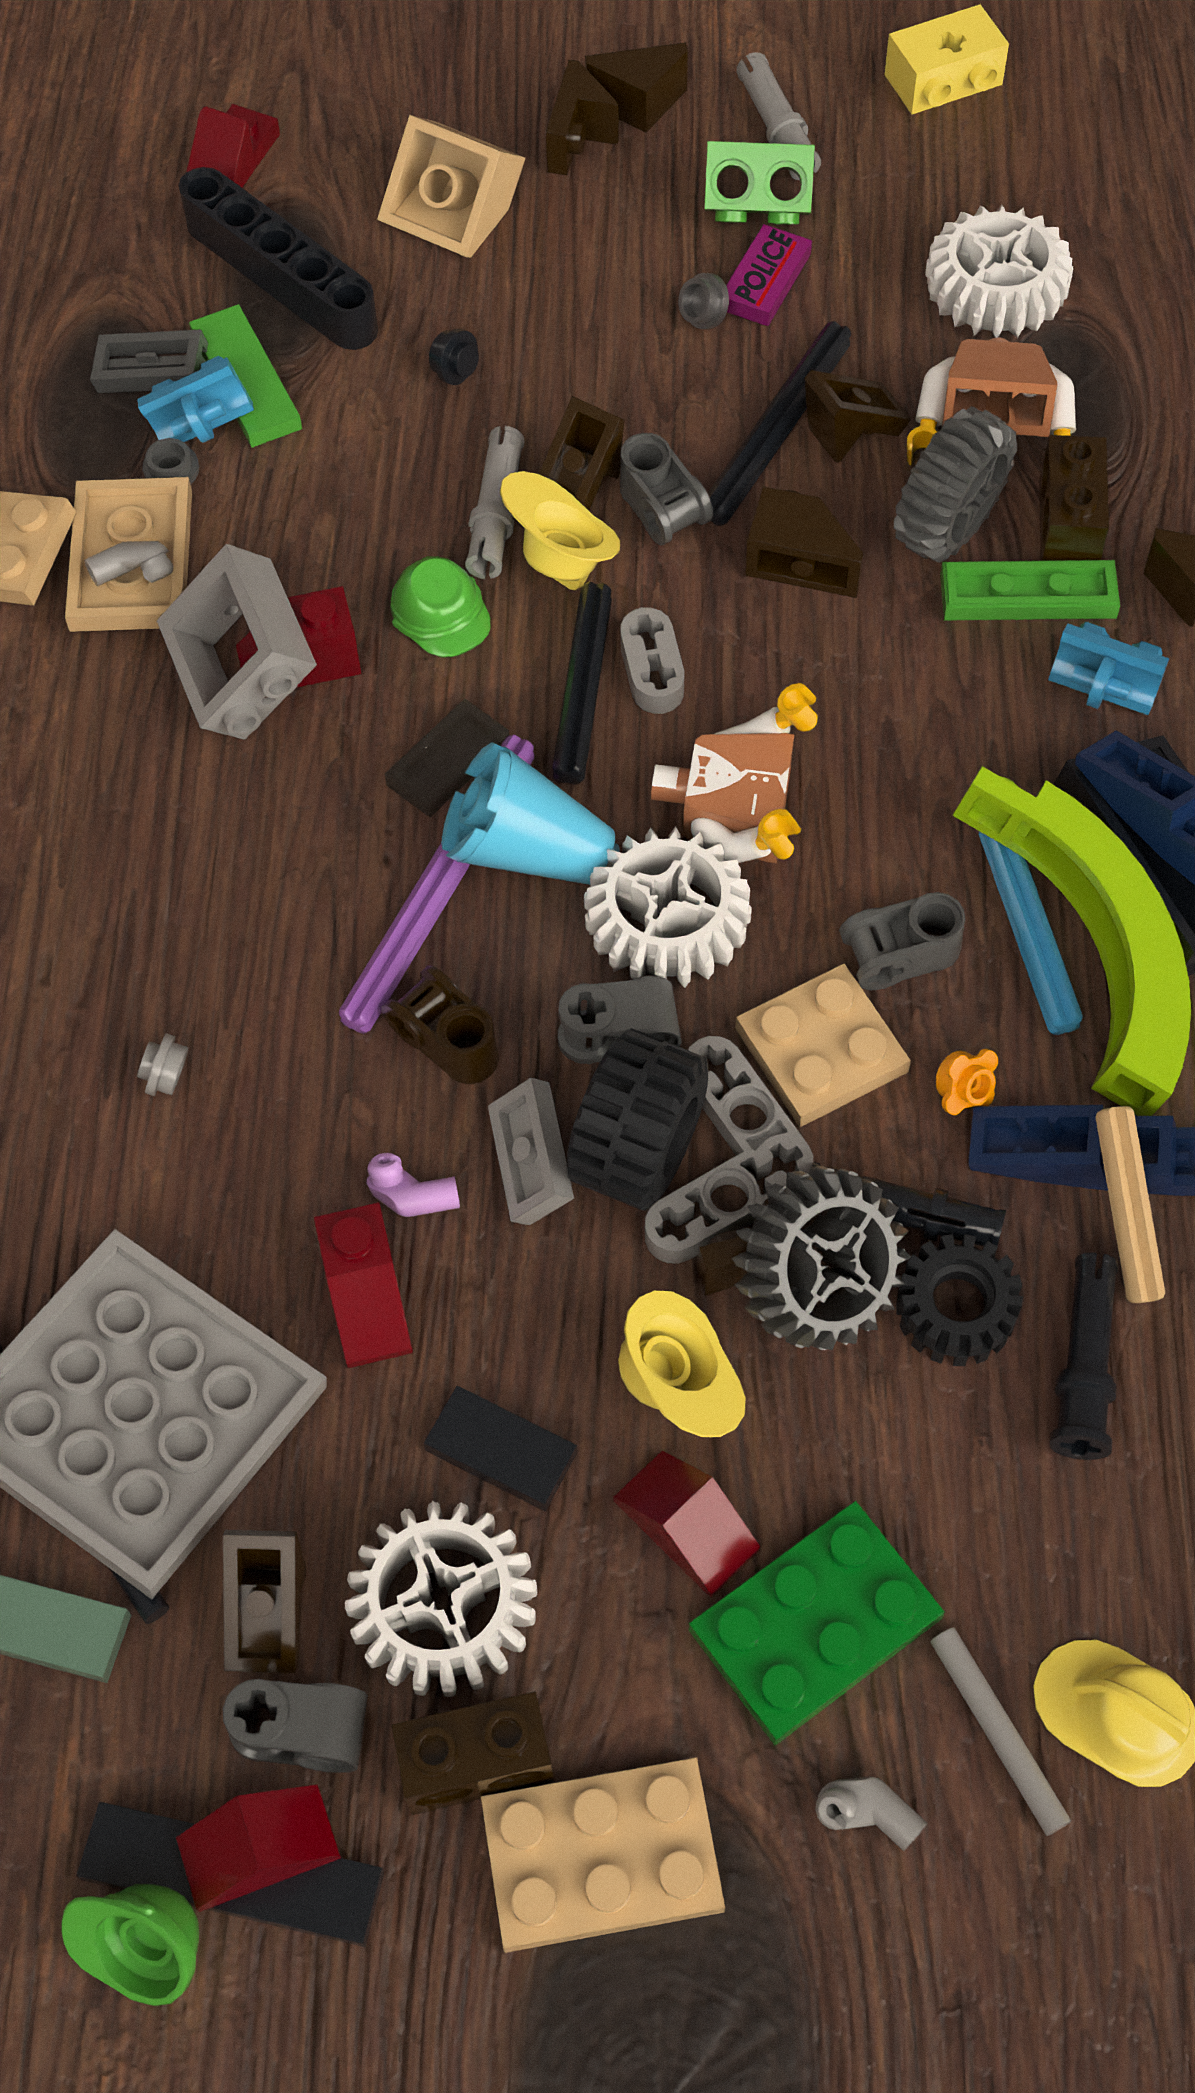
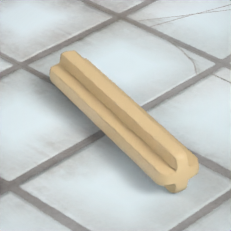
M1130 1106L1102 1109L1097 1112L1095 1118L1126 1298L1131 1303L1157 1301L1164 1298L1165 1287L1134 1110Z

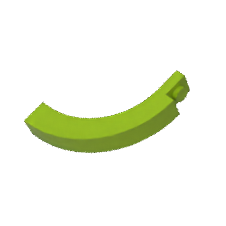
M982 766L952 816L1026 859L1042 872L1075 908L1098 949L1106 973L1110 994L1111 1021L1109 1040L1104 1060L1091 1089L1120 1106H1130L1137 1116H1152L1174 1091L1184 1064L1189 1042L1191 1019L1190 986L1184 953L1173 920L1162 897L1142 865L1126 845L1096 815L1075 798L1047 780L1037 795L1033 796L1019 788L1012 780L999 776Z

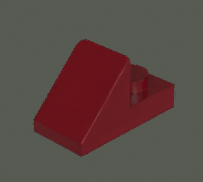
M232 104L226 113L203 106L199 113L186 172L200 167L213 168L243 188L280 136L278 118Z

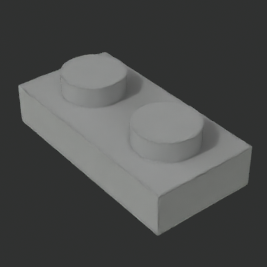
M529 1078L488 1105L511 1222L525 1225L535 1223L574 1199L571 1181L568 1178L567 1162L550 1083Z

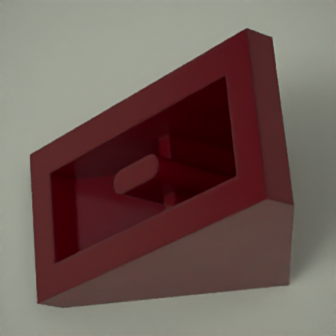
M663 1450L613 1496V1501L710 1598L760 1551L761 1546L715 1479Z
M318 1784L237 1795L176 1837L198 1912L341 1858Z

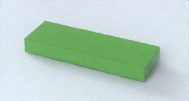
M239 304L189 322L190 330L201 329L208 342L207 352H202L205 361L217 356L223 359L228 358L253 401L254 410L236 418L251 448L302 429L298 411Z
M1115 560L942 562L940 579L944 621L1117 619L1120 600Z

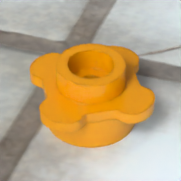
M982 1049L975 1056L966 1051H955L943 1060L936 1074V1088L943 1097L942 1107L945 1112L951 1115H958L964 1108L989 1106L992 1103L996 1084L993 1071L998 1066V1056L994 1051Z

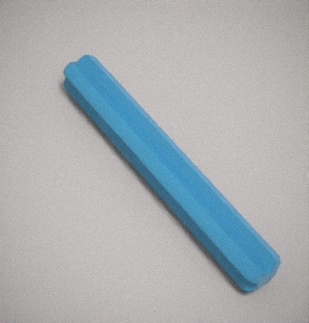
M979 831L978 835L1047 1029L1053 1035L1073 1032L1080 1027L1083 1015L1028 863L1019 854Z

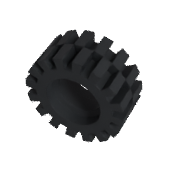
M953 1234L941 1236L939 1246L936 1248L930 1240L921 1246L918 1257L914 1254L911 1256L912 1258L907 1262L905 1272L902 1274L904 1284L899 1287L896 1302V1315H902L899 1326L904 1336L909 1333L914 1335L912 1347L919 1353L926 1346L933 1350L930 1360L942 1364L944 1355L954 1356L953 1366H965L968 1357L974 1356L976 1364L988 1359L992 1349L997 1354L1005 1346L1008 1336L1011 1337L1022 1307L1023 1296H1019L1022 1287L1020 1275L1011 1276L1014 1263L1008 1255L998 1261L995 1258L998 1247L987 1241L983 1250L975 1248L976 1236L965 1234L962 1245H954ZM960 1279L975 1285L981 1292L985 1304L984 1310L978 1317L970 1321L959 1322L951 1320L942 1315L937 1309L933 1299L934 1290L947 1280Z

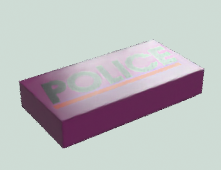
M763 224L726 285L729 295L727 312L769 326L810 257L812 240Z

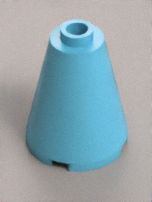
M493 742L483 747L467 768L465 773L475 777V779L469 786L466 794L458 791L455 792L446 816L441 841L442 849L449 852L446 856L460 863L590 885V875L593 873L594 867L607 866V849L620 851L619 845L615 843V831L510 749Z

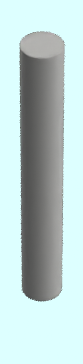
M953 1627L937 1635L930 1643L1046 1836L1068 1825L1071 1822L1070 1817L956 1629Z

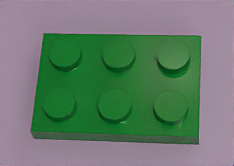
M854 1501L691 1621L688 1631L776 1746L942 1620L945 1611L857 1501Z

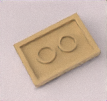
M189 477L76 481L74 500L76 515L72 524L65 619L70 632L160 629L157 620L187 588L192 489ZM159 541L169 550L166 555L173 564V572L151 583L144 578L141 567H138L100 586H96L89 575L84 560L121 542Z
M697 1758L481 1796L501 1937L505 1953L725 1912L724 1898Z

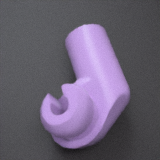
M392 1153L378 1154L368 1164L367 1170L370 1176L367 1178L366 1183L372 1195L400 1216L412 1217L460 1208L455 1176L419 1182L402 1169L401 1159Z

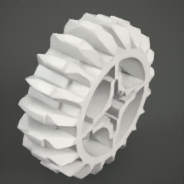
M1001 204L997 212H988L980 205L974 216L960 212L955 223L945 222L940 235L934 237V242L930 246L925 276L927 277L930 300L937 302L939 315H952L954 327L967 323L971 325L974 336L984 329L992 331L995 338L1002 331L1009 330L1018 338L1024 326L1038 331L1044 320L1054 319L1055 313L1058 312L1059 307L1063 306L1064 300L1068 297L1073 266L1069 252V242L1060 240L1059 227L1045 228L1043 215L1030 219L1025 216L1024 208L1017 213L1006 212Z
M676 826L669 834L668 839H658V836L650 827L645 835L644 843L639 844L627 835L622 843V853L607 849V866L594 867L593 873L590 875V887L587 888V892L584 894V908L588 911L585 914L586 930L589 931V935H594V948L598 955L609 954V965L612 966L614 972L630 965V977L632 979L644 977L646 973L666 979L667 976H677L678 981L686 988L691 981V972L696 971L709 980L710 976L714 973V962L725 966L729 965V962L733 959V949L741 948L745 942L746 927L751 921L752 907L749 905L750 887L747 884V880L740 879L741 868L738 865V860L723 861L725 854L721 843L704 849L705 840L700 832L690 841L681 840V835ZM690 884L703 890L711 898L715 906L705 903V897L692 891ZM618 908L631 912V918L644 924V933L629 924Z
M432 1501L427 1508L429 1520L417 1523L414 1513L410 1509L404 1508L400 1514L404 1530L398 1534L390 1526L380 1524L376 1532L384 1546L382 1550L369 1545L361 1546L358 1551L359 1558L371 1570L349 1572L347 1581L350 1588L362 1594L346 1600L345 1610L349 1617L362 1619L350 1630L355 1644L372 1643L365 1654L367 1664L371 1668H376L391 1660L386 1673L390 1684L398 1686L405 1680L410 1671H414L413 1689L415 1694L426 1695L430 1688L432 1677H440L444 1696L452 1697L456 1694L457 1689L455 1676L467 1673L470 1686L477 1690L484 1686L482 1673L479 1668L484 1663H487L494 1672L500 1675L508 1670L507 1660L499 1648L503 1646L513 1652H522L526 1647L525 1637L513 1626L527 1627L535 1624V1610L521 1602L536 1597L538 1592L535 1580L521 1577L531 1568L529 1555L525 1552L510 1554L517 1543L516 1535L512 1530L501 1531L491 1537L495 1528L493 1515L488 1512L484 1513L471 1526L469 1525V1509L466 1504L462 1502L457 1504L453 1510L451 1520L443 1519L440 1504ZM453 1549L466 1552L478 1558L486 1565L477 1568L473 1562L462 1567L448 1566L439 1559L435 1550ZM414 1559L418 1570L415 1583L409 1590L396 1596L397 1604L385 1609L386 1595L392 1580L404 1565ZM429 1573L434 1574L439 1588L447 1587L448 1595L451 1594L453 1605L450 1607L455 1625L449 1623L444 1609H436L435 1601H432L431 1592L433 1588ZM500 1587L499 1601L492 1619L483 1631L471 1640L465 1624L466 1616L474 1606L485 1601L484 1593ZM405 1628L408 1629L410 1634L422 1629L435 1630L443 1635L450 1649L430 1650L420 1648L406 1642L396 1632Z

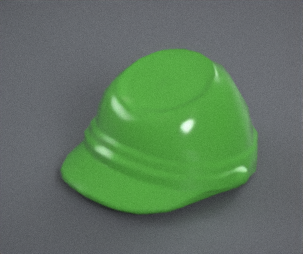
M426 556L415 561L402 571L392 590L390 606L393 617L392 624L405 636L410 637L429 654L439 657L461 655L483 642L490 632V616L475 579L469 576L463 568L448 558Z
M135 1884L114 1894H108L103 1898L94 1896L77 1897L66 1905L63 1912L61 1929L63 1942L69 1956L81 1969L114 1988L130 2000L152 2006L171 2004L189 1987L196 1969L199 1923L191 1904L183 1895L165 1886Z

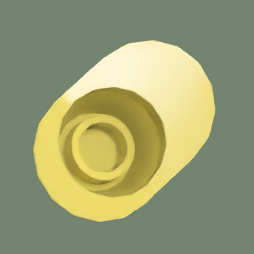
M525 471L510 473L502 480L500 487L501 498L505 507L525 528L524 557L528 564L536 571L555 579L570 590H577L584 585L598 562L612 559L619 553L620 540L615 531L595 517L571 493L555 481L540 474Z
M654 1290L637 1298L627 1311L624 1326L625 1340L621 1344L618 1359L620 1375L628 1391L639 1402L654 1409H659L664 1417L689 1433L700 1437H721L734 1431L745 1415L746 1397L740 1380L724 1353L716 1332L706 1314L691 1300L672 1291Z
M1074 1640L1054 1649L1040 1664L1033 1685L1035 1708L1046 1729L1065 1746L1104 1768L1117 1778L1138 1787L1164 1786L1181 1778L1195 1762V1707L1189 1695L1167 1673L1151 1667L1116 1646L1099 1640Z

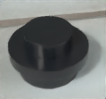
M463 329L441 332L434 339L429 351L431 369L437 373L441 381L450 385H459L475 371L479 360L475 336Z

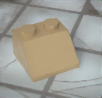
M409 115L377 220L471 258L509 210L525 157L436 121Z

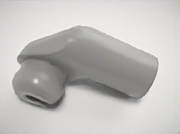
M159 541L121 542L84 560L89 575L96 586H100L138 567H141L144 578L151 583L173 572V564L166 555L169 550Z
M876 1777L835 1780L821 1789L816 1801L815 1810L817 1817L827 1828L843 1830L876 1825L903 1851L907 1849L928 1824L887 1784Z

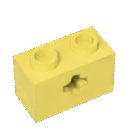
M981 4L890 33L885 77L910 113L915 114L1002 85L1009 43Z

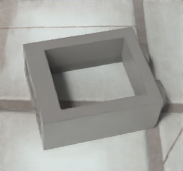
M229 544L224 545L157 620L199 727L202 729L245 740L317 665L271 559ZM243 614L258 651L228 681L214 649V644Z

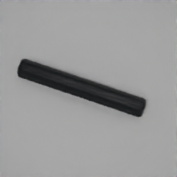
M587 582L581 587L552 766L553 778L561 784L570 783L577 785L585 779L612 602V590L605 583L595 584Z

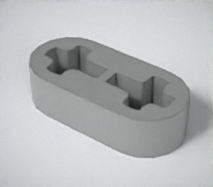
M651 607L638 608L631 611L624 617L621 623V653L632 697L636 705L644 711L653 714H664L673 711L681 704L684 697V668L672 623L666 614ZM649 632L650 637L654 639V649L646 650L643 638L638 634ZM659 671L661 682L667 688L656 689L653 682H650V672Z

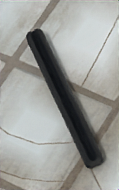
M831 321L823 327L707 494L713 508L712 522L715 525L723 526L728 523L807 409L804 379L810 370L831 373L849 348L851 331L847 326H840L836 321Z

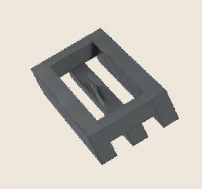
M201 329L98 335L90 381L98 393L152 391V386L167 379L177 381L199 371L201 364L205 362L202 352H207L208 342ZM187 353L186 355L179 356H157L159 354ZM120 356H135V357H136V358L109 359L110 357H120Z

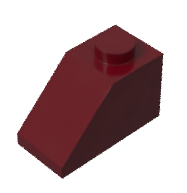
M343 586L287 597L317 664L296 688L360 675L361 668L355 632ZM251 631L236 644L241 668L258 651Z
M380 1203L314 1217L325 1275L347 1368L412 1354V1345Z

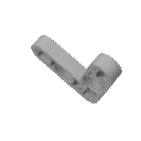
M707 1036L698 1039L689 1047L688 1051L706 1057L715 1066L725 1063L724 1080L730 1091L723 1096V1084L715 1073L709 1071L707 1092L702 1108L736 1156L658 1200L650 1207L645 1217V1243L649 1252L655 1258L666 1263L679 1264L699 1255V1247L707 1245L713 1237L724 1232L743 1229L754 1223V1217L748 1206L756 1203L762 1205L768 1198L765 1186L776 1183L786 1187L787 1173L783 1170L777 1171L765 1178L763 1189L765 1194H760L757 1181L770 1174L773 1158L779 1157L784 1163L795 1160V1171L798 1170L804 1173H809L813 1163V1153L809 1145L744 1055L730 1040L720 1036ZM752 1104L759 1107L767 1119L757 1129L744 1130L732 1122L730 1114L737 1106ZM723 1185H735L746 1193L748 1201L738 1211L724 1212L712 1203L710 1198L712 1192ZM693 1203H699L702 1215L686 1225L684 1240L678 1241L672 1234L661 1237L663 1234V1221L670 1219L675 1226H680L694 1218L695 1205ZM704 1219H705L711 1226L706 1227L705 1224H704Z

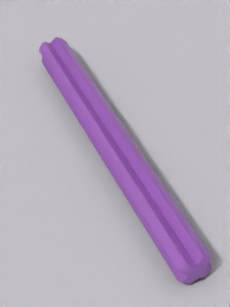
M510 735L501 744L502 747H507L529 765L534 760V746L528 740L521 739L516 735ZM440 844L339 1009L341 1022L346 1027L359 1033H366L371 1030L382 1012L381 1006L390 999L470 864L460 863L447 857L446 855L449 852L442 849V844Z

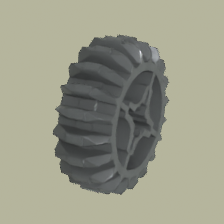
M973 406L968 409L963 408L954 414L953 418L951 417L944 421L941 430L932 435L931 442L927 448L921 451L917 464L910 470L911 475L907 484L901 489L902 498L896 505L897 515L894 518L896 539L904 543L910 551L938 563L948 559L950 555H957L961 546L967 544L970 538L979 530L984 520L989 518L991 509L999 501V495L1003 487L1008 483L1007 476L1014 466V455L1017 452L1016 431L1006 425V422L1001 420L1000 417L987 410L981 411Z
M825 1166L811 1167L809 1173L798 1170L787 1172L786 1187L776 1183L765 1186L769 1204L764 1206L756 1203L748 1206L756 1221L752 1229L743 1228L736 1231L740 1239L748 1242L746 1252L731 1258L737 1267L747 1270V1273L734 1284L741 1294L750 1297L745 1309L748 1310L752 1317L762 1321L761 1326L764 1327L767 1333L778 1338L784 1337L787 1343L799 1348L813 1346L820 1350H833L836 1341L845 1345L849 1343L856 1344L858 1328L865 1331L878 1330L875 1312L878 1309L882 1311L895 1310L891 1300L888 1298L891 1287L896 1288L905 1284L902 1281V1277L896 1274L897 1264L912 1258L905 1249L899 1248L896 1245L909 1232L901 1223L893 1221L899 1207L894 1205L891 1200L881 1197L883 1189L879 1188L876 1183L858 1177L856 1172L842 1168L837 1171ZM829 1209L825 1216L819 1214L809 1227L801 1229L813 1216ZM812 1246L818 1247L816 1250L821 1251L822 1255L815 1251ZM821 1260H822L824 1263H826L828 1266L822 1265V1264H821ZM838 1289V1291L835 1294H833L829 1299H827L828 1296L834 1290Z

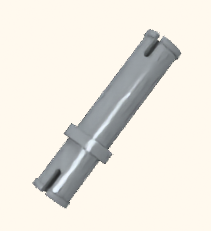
M758 52L746 55L753 71L750 72L745 62L741 59L736 73L746 87L767 127L766 138L768 142L812 145L807 137L808 126L799 113L793 111L770 69L765 55ZM814 151L813 171L816 173L821 166V158ZM788 170L792 178L800 180L796 173Z
M500 426L491 430L489 434V446L478 505L472 509L469 516L468 525L471 527L472 537L465 567L470 574L480 579H485L488 561L491 562L489 570L490 579L500 575L505 541L510 538L514 529L513 515L503 503L500 487L505 477L510 473L518 472L521 451L524 447V436L520 431L510 426H505L502 444H500L502 432Z

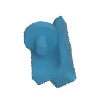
M220 356L202 363L199 371L177 381L167 379L152 386L151 393L137 399L140 412L151 424L159 440L175 438L186 442L197 437L204 443L214 438V428L254 410L253 401L228 358L223 359Z
M1084 622L1080 627L1067 624L1062 633L1059 649L1048 680L1089 694L1087 706L1098 709L1102 700H1106L1149 715L1169 658L1162 656L1161 647L1144 641L1132 645L1110 638L1105 628L1089 622Z

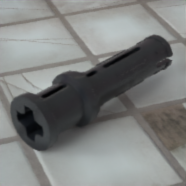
M1094 1252L1083 1253L1075 1258L1076 1273L1067 1369L1062 1370L1055 1379V1394L1061 1399L1058 1428L1050 1433L1049 1440L1050 1448L1054 1452L1065 1457L1080 1460H1098L1108 1457L1112 1453V1438L1106 1434L1108 1404L1116 1399L1117 1384L1108 1373L1118 1261L1110 1255L1103 1254L1102 1266L1097 1269L1095 1278L1097 1253Z

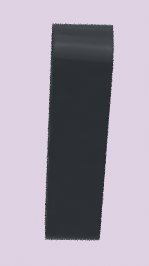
M200 167L186 172L181 177L178 186L188 232L196 240L336 345L344 349L357 350L372 344L378 334L373 289L367 279L220 171L213 168Z

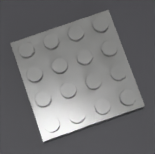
M114 1229L0 1354V1488L146 1596L153 1599L327 1388V1377Z

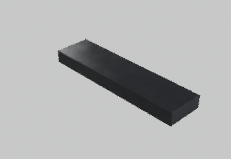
M99 1801L76 1876L83 1881L121 1890L135 1884H155L169 1887L183 1895L191 1906L195 1907L176 1840L177 1836L195 1824ZM340 1858L207 1910L366 1947L384 1870L382 1867Z

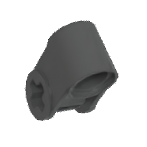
M639 433L632 435L624 442L621 448L620 493L640 518L649 536L656 544L662 546L670 542L673 537L672 534L695 522L704 525L712 521L713 508L705 488L695 476L690 474L666 440L653 433Z
M934 892L883 908L866 909L849 917L841 925L839 932L843 943L852 947L860 968L856 976L860 987L865 990L885 989L902 980L933 971L944 970L952 966L959 958L962 947L965 913L958 900L949 894ZM928 928L942 929L947 934L943 936H932L928 935L923 930Z
M644 976L628 981L598 984L583 983L572 986L564 992L559 1001L558 1016L561 1024L558 1028L557 1043L560 1051L569 1060L576 1063L592 1064L600 1062L609 1047L627 1029L630 1030L631 1028L678 1047L682 1043L673 987L666 978ZM587 1000L586 1010L581 1011V1001ZM586 1037L592 1038L590 1048H586Z
M252 1679L237 1685L227 1695L223 1706V1722L234 1749L245 1759L255 1762L299 1765L303 1768L323 1772H353L358 1769L368 1695L358 1688L333 1683H314L308 1685ZM259 1708L268 1709L271 1721L268 1720L262 1723L260 1733H249L245 1720H254Z

